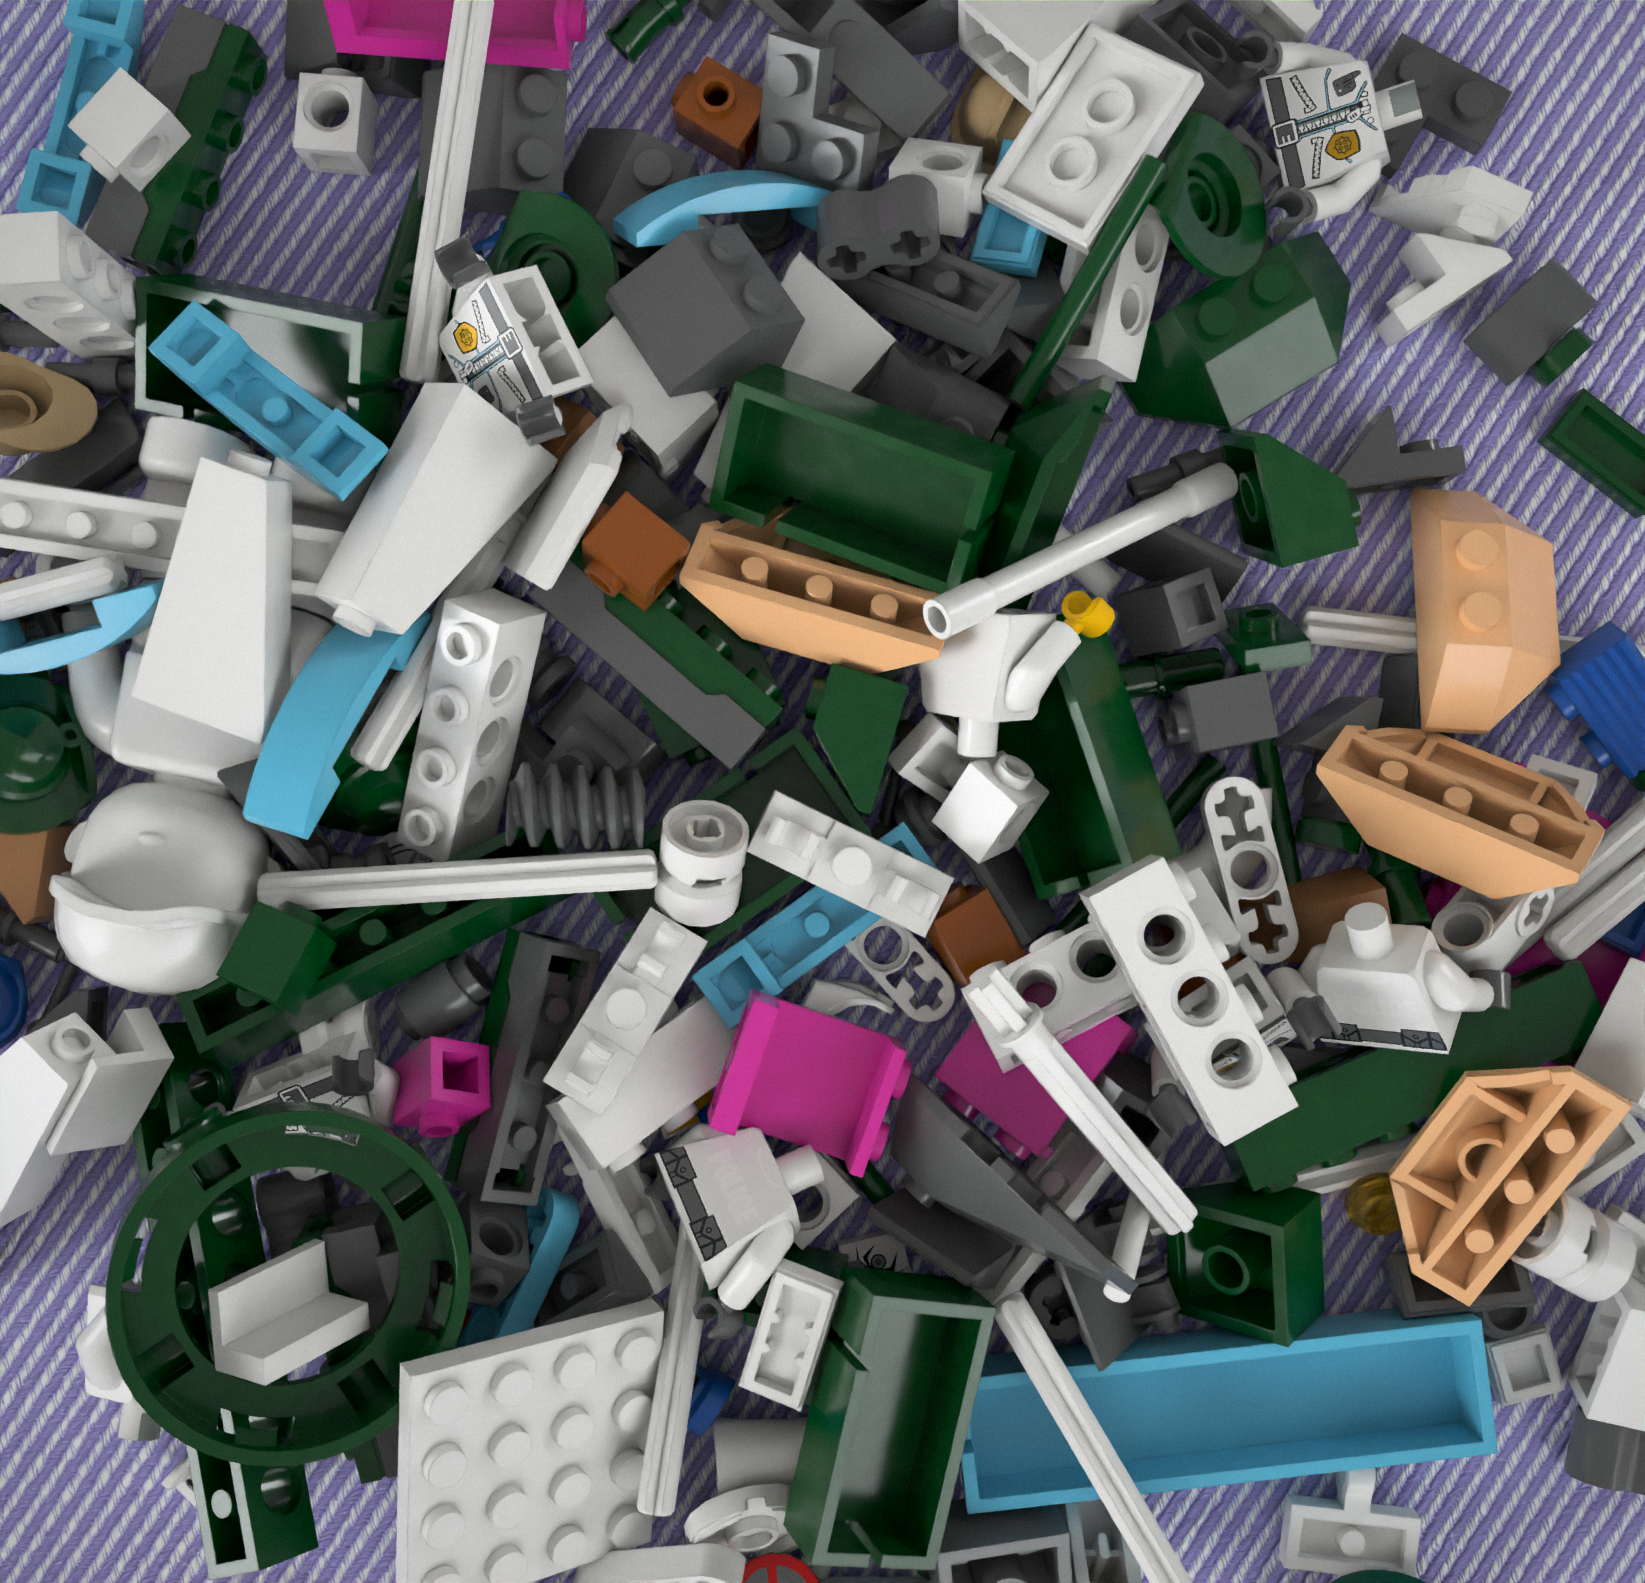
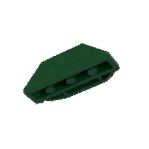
M1318 231L1280 242L1262 253L1255 265L1246 273L1231 279L1216 281L1170 309L1148 327L1136 382L1116 381L1137 416L1152 419L1158 417L1179 423L1222 430L1233 428L1339 362L1351 282Z
M1103 374L1018 413L1010 432L1000 428L997 429L992 443L1015 450V454L999 507L989 517L995 521L978 574L979 578H984L1053 544L1112 396L1116 382L1115 378ZM1034 592L1003 608L1027 610Z

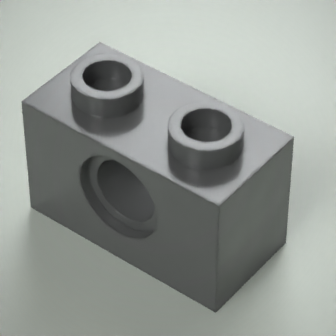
M1265 671L1186 686L1163 700L1165 710L1158 711L1157 714L1162 743L1165 748L1173 747L1176 760L1250 746L1279 737Z

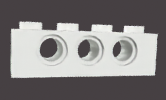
M1150 204L1147 205L1056 365L1081 379L1092 380L1104 374L1115 378L1116 381L1136 382L1170 236L1156 210ZM1069 245L1067 246L1059 281L1064 294L1068 291L1088 256Z
M59 211L0 214V304L87 363H92L95 357L125 358L126 361H135L136 277Z
M494 588L445 599L396 841L437 862H444L496 836L544 627L546 611Z
M1150 854L1079 893L1211 1136L1225 1147L1299 1106L1288 1087L1297 1081L1295 1073L1287 1058L1276 1044L1267 1048L1255 1026V1024L1263 1020L1260 1008L1243 983L1236 987L1233 986L1222 965L1223 962L1230 959L1228 950L1210 922L1202 926L1200 925L1188 903L1197 897L1196 892L1187 874L1177 861L1168 865L1164 857ZM1166 914L1171 918L1175 927L1174 939L1164 950L1151 952L1144 941L1145 927L1152 918ZM1192 977H1202L1208 989L1206 1001L1195 1011L1183 1012L1178 1004V991L1181 985ZM1237 1039L1240 1046V1058L1237 1064L1228 1071L1215 1072L1211 1063L1214 1048L1223 1040Z
M1199 866L1187 872L1186 874L1197 896L1188 903L1200 925L1202 926L1210 922L1223 940L1230 957L1238 954L1241 934ZM1166 914L1152 918L1147 924L1161 923L1170 927L1175 933L1173 921ZM1090 915L1087 918L1088 924L1065 935L1063 930H1057L1042 936L1030 945V954L1008 965L1005 961L1000 960L980 968L984 973L992 965L997 966L1021 996L1027 987L1035 983H1045L1052 986L1057 991L1056 996L1049 1005L1041 1008L1043 1011L1042 1022L1061 1044L1109 1018L1138 1005L1117 963L1108 975L1099 978L1087 976L1079 969L1081 962L1087 956L1094 953H1103L1113 958ZM1172 941L1160 947H1153L1147 944L1146 946L1151 952H1157L1167 948ZM967 986L961 988L965 1001L1003 1074L1022 1065V1061L1011 1048H1002L997 1044L993 1037L995 1029L964 994L963 990Z

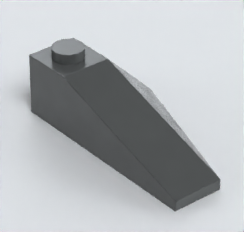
M913 1073L909 1076L907 1086L900 1098L890 1155L907 1172L900 1182L918 1201L927 1208H930L935 1201H938L956 1215L1128 1295L1137 1288L1139 1284L976 1124Z

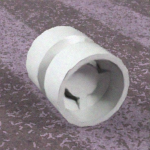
M693 800L682 802L671 808L663 818L658 861V880L655 886V902L660 911L673 921L688 926L707 927L720 924L734 914L739 905L742 868L745 865L749 840V826L740 813L730 806L716 801Z
M1564 1191L1510 1258L1515 1263L1535 1274L1550 1279L1555 1285L1589 1302L1604 1301L1615 1295L1626 1284L1635 1266L1637 1248L1633 1235L1624 1225L1598 1210L1588 1208L1584 1202Z

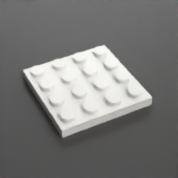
M652 1298L400 1363L396 1583H531L602 1559L609 1551L628 1550L651 1542L653 1515L639 1512L636 1505L663 1342L664 1310Z

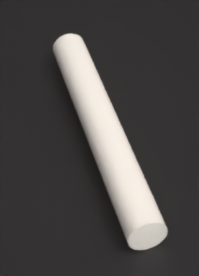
M1167 1145L1157 1159L1162 1167L1164 1166L1168 1150ZM1130 1191L1112 1259L1135 1280L1151 1214ZM1107 1284L1104 1286L1103 1292L1105 1296L1114 1302H1127L1131 1297V1294L1128 1295Z

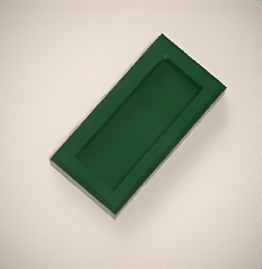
M1582 388L1571 397L1537 442L1635 519L1645 515V435L1586 389Z

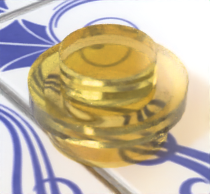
M1378 1172L1368 1174L1350 1186L1345 1195L1344 1207L1350 1220L1356 1226L1363 1228L1366 1232L1373 1235H1386L1401 1228L1389 1173Z

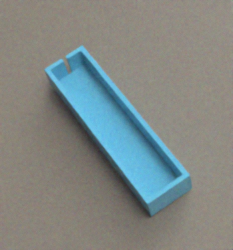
M1399 1308L1320 1316L1289 1347L1227 1328L1138 1337L1104 1371L1099 1372L1090 1349L1085 1344L1055 1347L1141 1495L1498 1454L1482 1321L1473 1313L1404 1320ZM1006 1352L986 1355L960 1463L961 1483L967 1513L976 1514L1101 1499L1016 1353Z

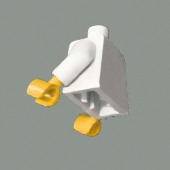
M1084 591L1069 592L1062 602V613L1066 618L1063 622L1056 621L1055 613L1002 607L996 610L991 617L947 638L940 658L916 664L921 678L922 702L926 710L932 713L959 717L957 754L969 757L997 756L999 722L1032 720L1038 713L1040 700L1057 671L1080 645L1081 640L1078 635L1081 633L1085 637L1095 638L1107 632L1112 626L1115 619L1114 610L1102 597L1092 600Z

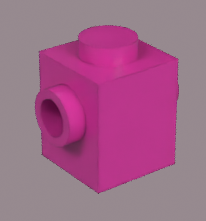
M430 1036L420 1041L415 1048L394 1062V1069L399 1074L400 1083L393 1108V1125L418 1128L419 1134L426 1137H447L456 1134L461 1126L491 1108L490 1054L488 1045L458 1041L447 1037Z

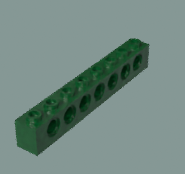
M186 1022L158 1024L174 1059L132 1133L141 1182L155 1165L167 1155L163 1142L172 1133L185 1125L187 1118L199 1116L204 1113V1109L215 1102L223 1104L226 1112H234L232 1109L236 1102L231 1068L226 1069L199 1055ZM251 1177L243 1179L228 1188L205 1208L190 1229L177 1263L175 1292L180 1315L193 1331L204 1352L214 1361L208 1290L266 1262ZM147 1218L150 1234L157 1219ZM287 1374L275 1381H288ZM221 1408L217 1429L235 1434L236 1427L242 1426L253 1429L277 1430V1438L288 1437L293 1417H254ZM186 1445L209 1581L260 1571L319 1548L304 1464L278 1467L251 1466L222 1460Z

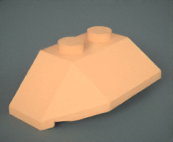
M1414 488L1410 492L1421 731L1485 735L1561 665L1553 544L1475 491Z
M790 508L786 509L763 528L738 518L722 524L719 520L701 523L679 575L680 584L742 639L830 665L834 663L871 675L940 658L946 639H939L934 636L928 629L923 617L925 602L940 594L775 533L777 520L790 511Z
M1346 725L1317 764L1316 775L1367 845L1492 899L1576 884L1605 833V829L1596 820L1589 819L1581 804L1557 780L1437 732L1392 727L1367 731L1364 726Z
M1571 1066L1465 1071L1388 1171L1411 1272L1470 1307L1633 1107L1630 1100Z

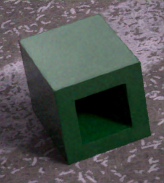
M256 901L216 975L250 995L299 1016L337 943L318 929L323 919L315 913L289 901H285L281 910Z

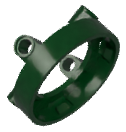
M306 1101L259 1105L237 1111L228 1116H224L219 1107H214L180 1127L163 1142L167 1155L155 1165L141 1182L128 1203L114 1237L107 1270L105 1315L108 1338L120 1374L135 1400L157 1424L184 1444L222 1460L251 1466L278 1467L324 1460L347 1452L391 1427L399 1420L400 1363L454 1349L466 1315L470 1291V1257L462 1219L448 1191V1186L417 1140L409 1143L388 1126L359 1112L331 1104ZM306 1125L305 1131L322 1132L344 1137L348 1132L357 1134L356 1143L354 1145L341 1139L321 1134L285 1133L286 1126ZM284 1167H309L326 1170L343 1176L365 1190L384 1211L393 1230L397 1245L398 1274L392 1301L383 1320L373 1334L371 1332L363 1333L339 1347L323 1362L319 1369L320 1373L310 1377L289 1381H273L264 1386L216 1371L215 1361L204 1352L193 1331L180 1315L176 1300L175 1275L177 1263L190 1229L205 1208L215 1198L243 1179L261 1172ZM144 1218L157 1219L144 1253L141 1290L122 1287V1283L134 1279L137 1258L143 1242L142 1238H135L142 1221ZM431 1259L447 1261L453 1268L451 1283L440 1281L437 1302L432 1316L433 1320L440 1323L438 1329L417 1327L429 1293ZM223 1408L238 1414L254 1417H293L289 1436L277 1438V1430L253 1429L242 1426L236 1427L235 1434L218 1430L217 1423L220 1410Z

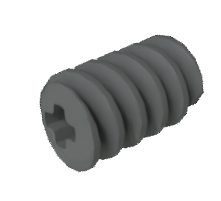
M522 762L514 781L510 780L508 786L506 846L513 845L521 827L525 830L530 847H539L547 829H551L557 848H567L574 830H579L585 849H594L601 831H606L612 850H621L628 832H633L638 849H643L645 787L638 768L630 767L622 785L618 786L611 766H602L595 784H590L584 765H575L568 783H563L557 764L549 763L541 782H535L530 763Z

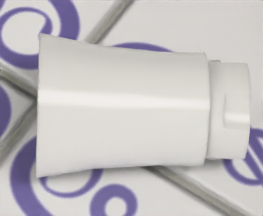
M717 1416L713 1421L718 1496L727 1491L751 1485L774 1483L792 1485L808 1417L793 1419H739Z

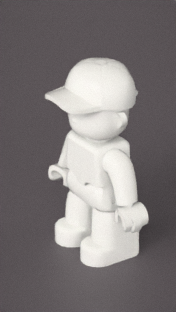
M152 417L148 420L139 455L140 468L148 477L143 499L186 506L200 457L228 458L230 449L254 455L257 454L239 438L208 425L174 417ZM276 456L271 474L293 482L292 522L347 531L376 476V471L372 469L344 501L313 484ZM39 553L36 559L35 574L79 563L80 561L78 559ZM124 567L125 572L129 576V583L126 587L128 588L133 570L129 567ZM140 569L143 579L141 584L166 577V573ZM291 593L290 688L317 646L337 624L332 618L336 609L318 597ZM109 594L65 605L69 608V612L63 613L61 616L63 632L100 623L92 600ZM150 626L132 637L130 650L126 652L125 663H123L119 646L116 644L67 664L73 707L84 735L101 751L112 756L117 762L154 775L153 782L131 783L118 788L99 802L89 815L87 821L81 822L71 832L64 848L67 861L73 864L71 871L61 872V876L52 875L49 891L55 897L54 922L57 939L70 962L93 977L131 992L162 997V995L175 996L181 992L199 989L219 978L216 974L256 901H258L257 885L259 877L265 873L285 872L283 865L272 858L269 838L257 824L245 819L242 814L244 808L233 800L234 796L217 777V772L221 769L259 758L263 744H257L131 697L150 632ZM389 668L353 732L364 728L388 687L384 684L385 680L392 681L398 670Z

